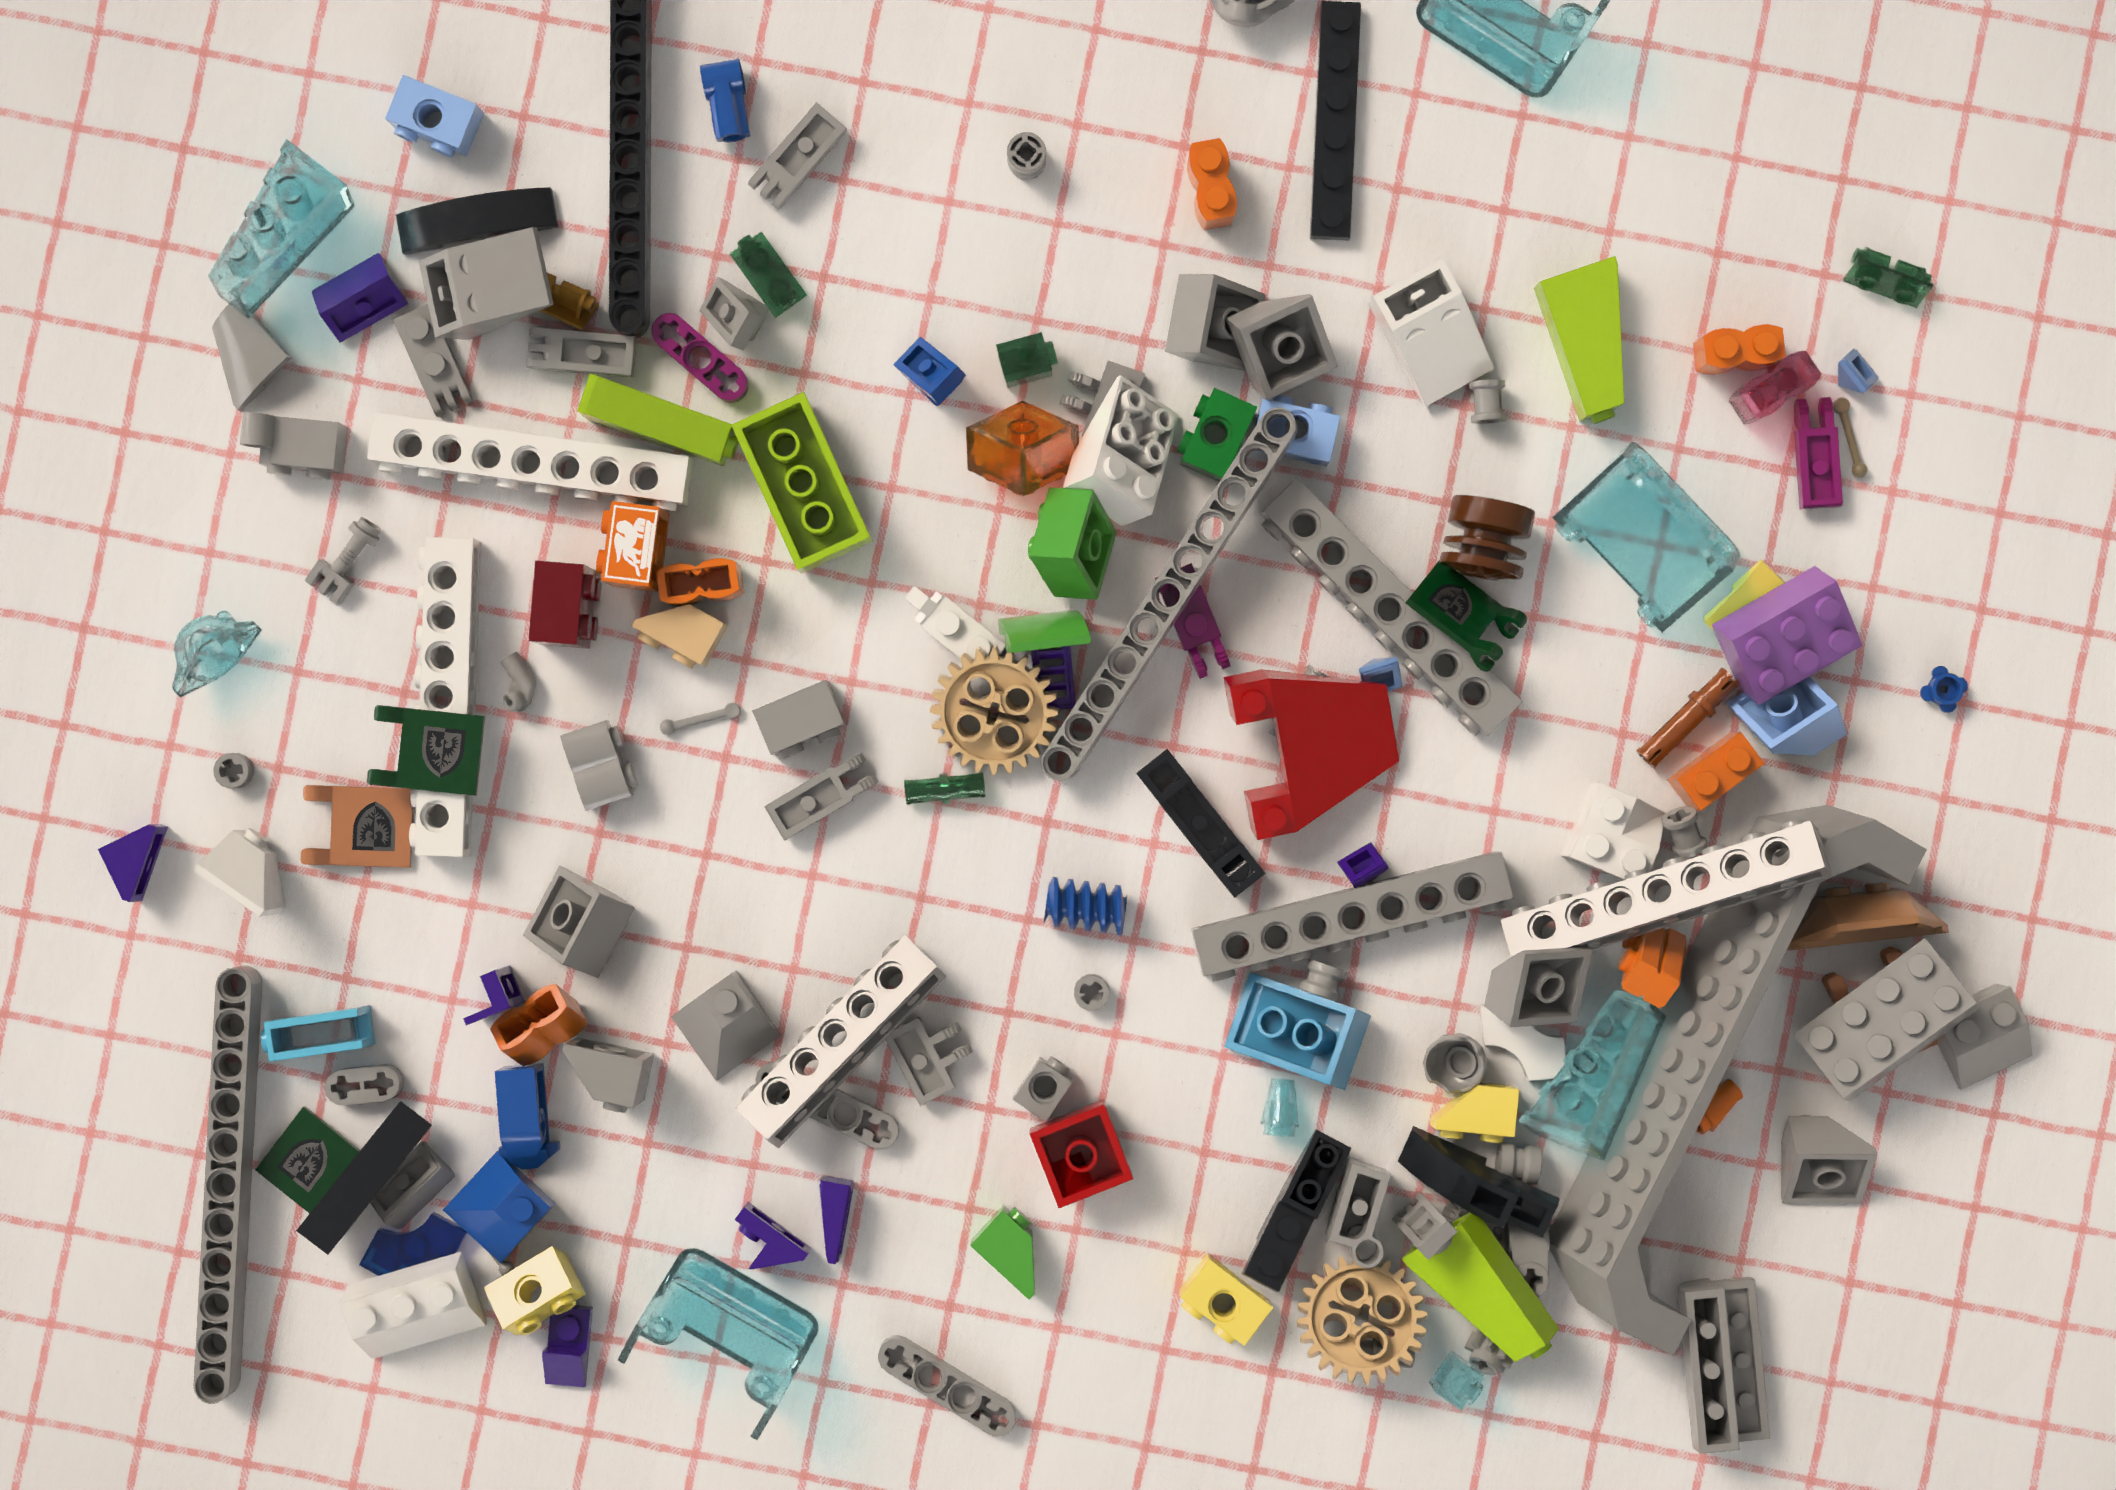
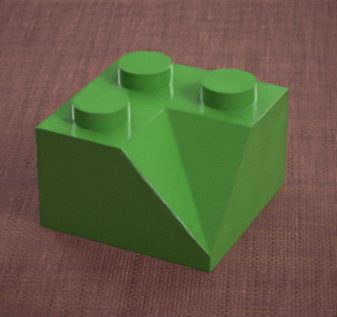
M1049 487L1045 502L1039 507V522L1035 536L1031 537L1028 544L1029 559L1035 565L1042 580L1046 583L1054 597L1098 600L1117 531L1094 490Z

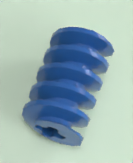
M1052 877L1048 885L1044 923L1048 915H1051L1054 927H1059L1064 917H1067L1070 929L1074 930L1079 920L1083 919L1085 930L1090 932L1095 922L1099 921L1101 933L1105 934L1111 923H1115L1117 935L1122 936L1127 895L1123 897L1121 885H1115L1111 894L1107 895L1105 883H1099L1096 891L1092 893L1089 881H1084L1079 891H1076L1073 879H1068L1064 888L1060 889L1058 878Z

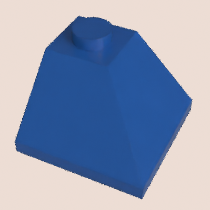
M498 1150L448 1203L443 1211L499 1263H502L556 1203L515 1165L509 1163L502 1155H499Z

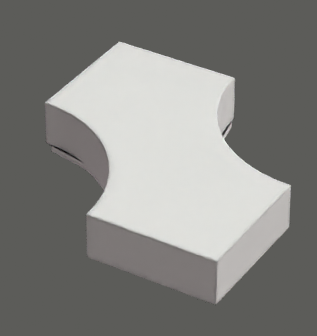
M1484 1004L1479 1005L1483 1045L1498 1046L1510 1051L1519 1060L1527 1081L1568 1077L1563 1037L1542 1034L1532 1026L1510 1028L1484 1007Z

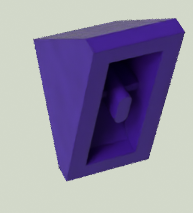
M148 824L98 849L122 900L127 902L143 901L168 826Z

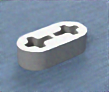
M388 1064L344 1068L328 1076L325 1082V1093L329 1100L337 1105L384 1102L400 1094L404 1086V1078L397 1067ZM382 1072H385L387 1079H393L394 1082L393 1086L387 1088V1094L383 1093L382 1087H369V1081L381 1078ZM342 1076H345L348 1083L360 1082V1088L349 1091L347 1097H344L343 1091H337L335 1086L336 1083L342 1081Z

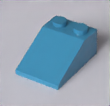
M1250 972L1224 1047L1327 1085L1346 1090L1371 1015Z

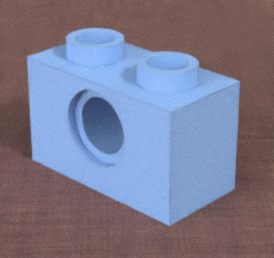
M402 75L385 119L395 128L394 134L413 143H416L417 139L421 138L432 143L430 147L432 150L453 158L455 152L467 157L484 112L473 102ZM433 112H441V122L433 128H427L425 126L427 116Z
M1277 395L1270 400L1263 398L1259 406L1255 427L1268 410L1276 407L1287 409L1293 414L1295 419L1304 423L1306 435L1302 438L1294 439L1283 457L1327 467L1331 460L1340 415L1332 414L1333 408L1322 404L1310 403L1309 408L1293 405L1294 399L1282 395ZM1284 417L1273 418L1268 425L1269 434L1275 438L1285 436L1287 434L1285 424L1289 420Z

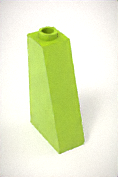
M1616 256L1542 280L1534 287L1579 422L1591 418L1593 424L1606 421L1615 417L1614 410L1624 404L1618 262Z
M589 374L577 410L588 421L721 466L725 465L727 458L733 459L739 441L730 423L603 377Z
M1468 1212L1451 1222L1450 1224L1458 1232L1452 1237V1242L1447 1249L1440 1254H1434L1429 1260L1415 1245L1403 1256L1402 1260L1414 1273L1515 1362L1528 1355L1532 1359H1536L1552 1347L1550 1340L1557 1333L1559 1327L1482 1218Z

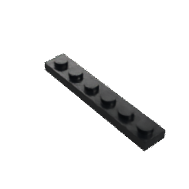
M1322 1L1320 5L1310 239L1345 241L1350 239L1361 2Z

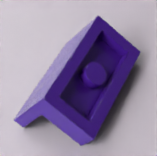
M380 253L373 255L312 291L319 315L339 343L408 304L405 295L390 275Z
M511 966L496 969L480 976L492 1006L467 1016L463 1020L467 1026L525 1002Z

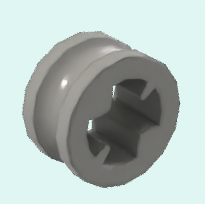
M226 753L215 762L213 768L214 777L223 787L242 788L252 780L254 766L245 755ZM231 760L234 765H241L243 769L242 774H237L240 778L237 781L233 777H226L225 768L231 767L228 764Z
M1087 974L1076 982L1074 997L1081 1008L1095 1011L1107 1003L1109 988L1102 977L1096 974ZM1094 982L1099 983L1102 988L1098 989V992H1103L1102 998L1099 1001L1091 999L1089 1003L1085 1002L1081 998L1085 995L1084 992H1080L1081 987L1084 984L1091 986Z

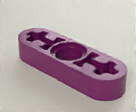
M673 313L662 314L654 321L651 332L658 346L719 399L727 403H735L745 397L748 392L749 383L744 372L686 321ZM677 323L679 325L676 330L677 333L687 342L690 335L695 337L694 340L684 346L680 356L676 354V351L682 347L671 338H668L665 342L662 340L665 334L661 329L665 324L672 327ZM699 347L706 348L711 353V362L703 369H696L689 362L691 352ZM720 361H723L725 365L721 366L719 370L728 378H732L734 375L739 376L736 380L739 389L735 393L730 389L725 393L721 392L724 385L714 374L711 381L705 379L717 369Z

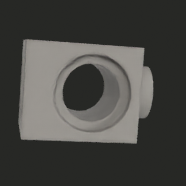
M1050 1056L1048 1061L1039 1057L1013 1095V1100L1046 1122L1073 1083V1079L1067 1075L1070 1068ZM1043 1075L1052 1077L1057 1084L1056 1090L1048 1096L1039 1095L1033 1087L1034 1081Z

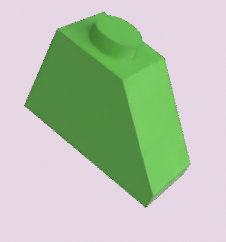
M1003 1205L971 1239L970 1246L1030 1300L1035 1294L1033 1234L1028 1228L1032 1222L1016 1207L1010 1211Z

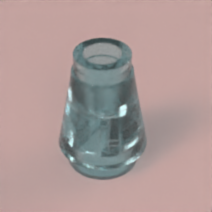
M1271 1079V1086L1269 1087L1260 1124L1264 1125V1135L1295 1137V1129L1300 1126L1294 1080Z

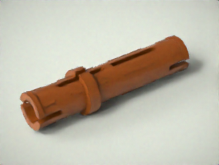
M1720 668L1719 672L1698 692L1692 691L1688 695L1690 700L1641 748L1636 750L1639 756L1644 757L1643 760L1655 769L1706 717L1712 718L1717 713L1715 708L1732 691L1740 686L1736 679L1732 680L1733 676L1726 669Z

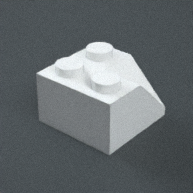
M1591 783L1561 856L1621 881L1625 880L1624 876L1632 871L1646 869L1650 872L1659 851L1663 831L1662 817L1666 813L1602 783Z

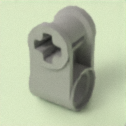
M1506 1222L1504 1227L1506 1253L1523 1277L1527 1275V1269H1530L1536 1275V1278H1530L1529 1286L1536 1296L1540 1297L1549 1286V1228H1547L1542 1238Z

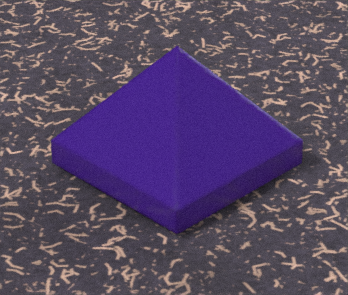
M1371 842L1337 862L1354 888L1371 883L1389 869Z

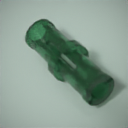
M983 772L958 776H948V773H939V777L904 780L907 805L942 801V805L950 804V800L986 797Z

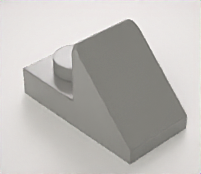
M717 277L699 311L730 346L744 350L748 341L755 339L769 313V308L728 281Z

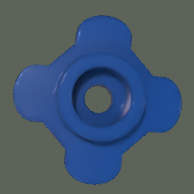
M1944 666L1935 667L1931 671L1932 678L1928 685L1921 688L1920 696L1924 701H1932L1939 705L1940 710L1944 713L1953 712L1957 707L1956 702L1962 698L1963 693L1968 689L1967 681L1955 674L1948 673V669ZM1942 686L1947 687L1946 693L1941 692Z

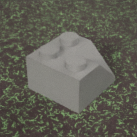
M1311 294L1262 301L1226 318L1252 388L1266 400L1338 367Z

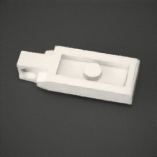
M914 586L905 597L910 604L920 611L915 620L921 624V628L959 659H961L960 657L963 653H966L972 660H975V652L978 647L983 649L986 656H990L994 645L998 646L1000 654L1005 650L1006 645L946 596L943 597L936 592L930 599Z

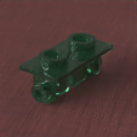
M762 231L754 237L750 235L743 237L737 243L739 247L730 253L732 259L775 318L807 296Z
M1869 247L1855 249L1851 258V263L1854 264L1843 278L1844 282L1915 308L1919 306L1932 289L1933 284L1930 283L1932 275L1926 273V268L1898 260L1895 268L1891 269L1889 268L1891 256L1872 250Z

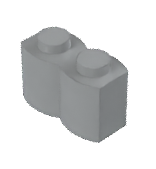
M605 720L560 735L585 811L634 795L632 787L638 786V782L631 763L624 765L621 758L620 749L625 748V743L618 726L611 727L610 722Z

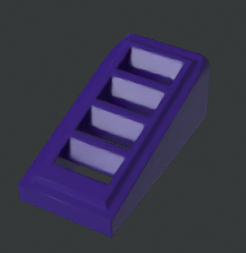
M1064 646L1059 650H1031L1032 667L1040 664V660L1063 658L1064 665L1041 667L1037 677L1042 679L1041 676L1065 674V681L1051 682L1045 688V691L1066 689L1067 697L1056 698L1048 704L1058 707L1059 710L1073 709L1076 701L1070 646Z
M823 1176L820 1179L819 1187L826 1258L828 1263L836 1264L842 1255L854 1183L853 1180Z

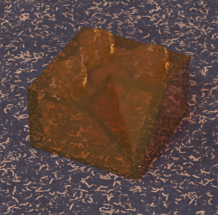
M1020 401L966 427L967 470L984 477L987 481L1001 485L1017 495H1030L1035 490L1053 481L1060 480L1063 476L1067 475L1072 454L1079 444V426L1025 401Z

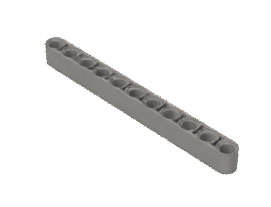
M1282 407L1272 408L1261 417L1045 750L1041 759V767L1049 778L1053 780H1066L1073 777L1080 770L1294 441L1298 432L1297 423L1293 414ZM1275 417H1284L1290 422L1288 433L1281 438H1275L1268 432L1269 422ZM1255 450L1265 452L1268 457L1266 467L1259 472H1253L1246 466L1247 456ZM1232 484H1240L1246 491L1244 501L1237 506L1227 504L1224 499L1225 490ZM1210 518H1219L1224 525L1222 535L1214 540L1207 539L1202 532L1204 522ZM1189 551L1198 552L1202 559L1200 569L1194 573H1186L1181 567L1182 556ZM1168 584L1175 585L1180 592L1179 601L1172 607H1165L1159 599L1160 590ZM1145 618H1152L1158 626L1157 635L1149 641L1143 640L1138 634V625ZM1124 651L1131 652L1136 659L1135 669L1129 674L1121 673L1116 666L1118 655ZM1103 684L1110 686L1114 692L1113 703L1108 707L1099 706L1095 700V691ZM1079 718L1088 719L1093 727V732L1087 740L1078 739L1073 732L1074 723ZM1058 751L1067 753L1071 759L1070 769L1066 773H1059L1052 766L1053 755Z
M246 965L224 970L217 977L215 984L193 1383L194 1392L198 1399L208 1404L218 1403L235 1392L241 1380L262 999V978L256 969ZM236 974L244 977L246 981V990L242 995L236 993L232 988V980ZM233 1014H238L244 1021V1029L241 1034H236L230 1027V1018ZM231 1053L237 1055L242 1062L239 1074L233 1073L228 1067L227 1061ZM229 1093L235 1095L239 1100L240 1107L237 1113H232L226 1107L225 1100ZM226 1133L233 1135L237 1140L238 1146L235 1153L229 1152L224 1147L223 1139ZM224 1173L229 1174L235 1180V1190L233 1193L227 1192L221 1185V1178ZM221 1213L231 1217L233 1221L231 1232L223 1230L219 1225ZM219 1253L225 1254L230 1259L231 1268L229 1272L223 1271L217 1265ZM216 1293L222 1294L227 1298L229 1303L228 1311H222L217 1308L214 1300ZM214 1333L220 1334L226 1340L227 1347L225 1351L218 1350L214 1346L212 1341ZM212 1373L222 1377L224 1381L223 1391L217 1390L212 1386L210 1382Z

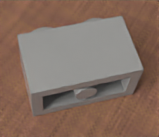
M827 680L752 710L770 755L780 753L783 759L804 751L802 743L817 738L819 744L840 736L839 728L847 725L830 683Z

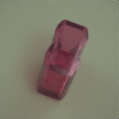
M1807 351L1792 353L1772 365L1764 374L1740 386L1731 395L1729 403L1743 424L1757 422L1777 411L1785 401L1809 390L1819 380L1821 372Z

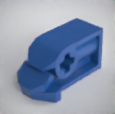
M544 1063L527 1066H504L494 1071L499 1133L502 1145L498 1148L499 1155H502L509 1163L522 1170L539 1168L561 1149L560 1141L550 1142Z

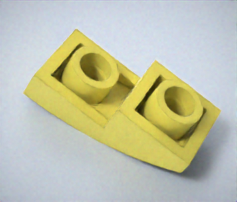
M1762 559L1759 560L1732 585L1733 591L1703 617L1704 622L1713 630L1712 624L1784 584L1785 581Z

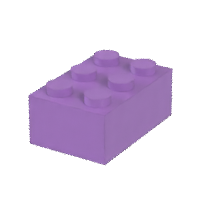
M1816 566L1712 624L1734 679L1740 684L1738 688L1759 705L1863 646L1838 582Z

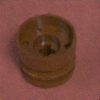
M1454 495L1448 523L1464 530L1463 536L1444 537L1443 544L1460 550V553L1442 552L1439 563L1453 568L1463 575L1493 581H1498L1499 579H1521L1524 568L1507 562V559L1525 560L1527 552L1510 545L1511 539H1528L1531 537L1535 511L1519 504L1493 498Z

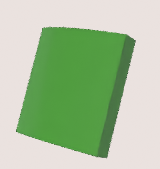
M1077 610L998 619L999 634L1005 636L1007 652L1014 653L1091 643V636L1086 622Z

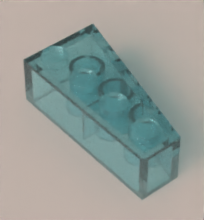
M287 139L280 149L281 155L275 166L269 168L262 180L264 185L255 201H250L243 213L245 218L237 232L232 233L208 275L218 296L248 319L355 207L348 186Z

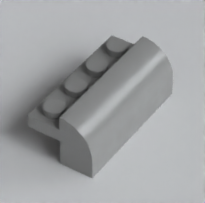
M1743 1277L1711 1281L1708 1278L1679 1284L1677 1286L1679 1311L1692 1319L1682 1338L1693 1449L1699 1454L1740 1450L1739 1442L1770 1439L1755 1279Z

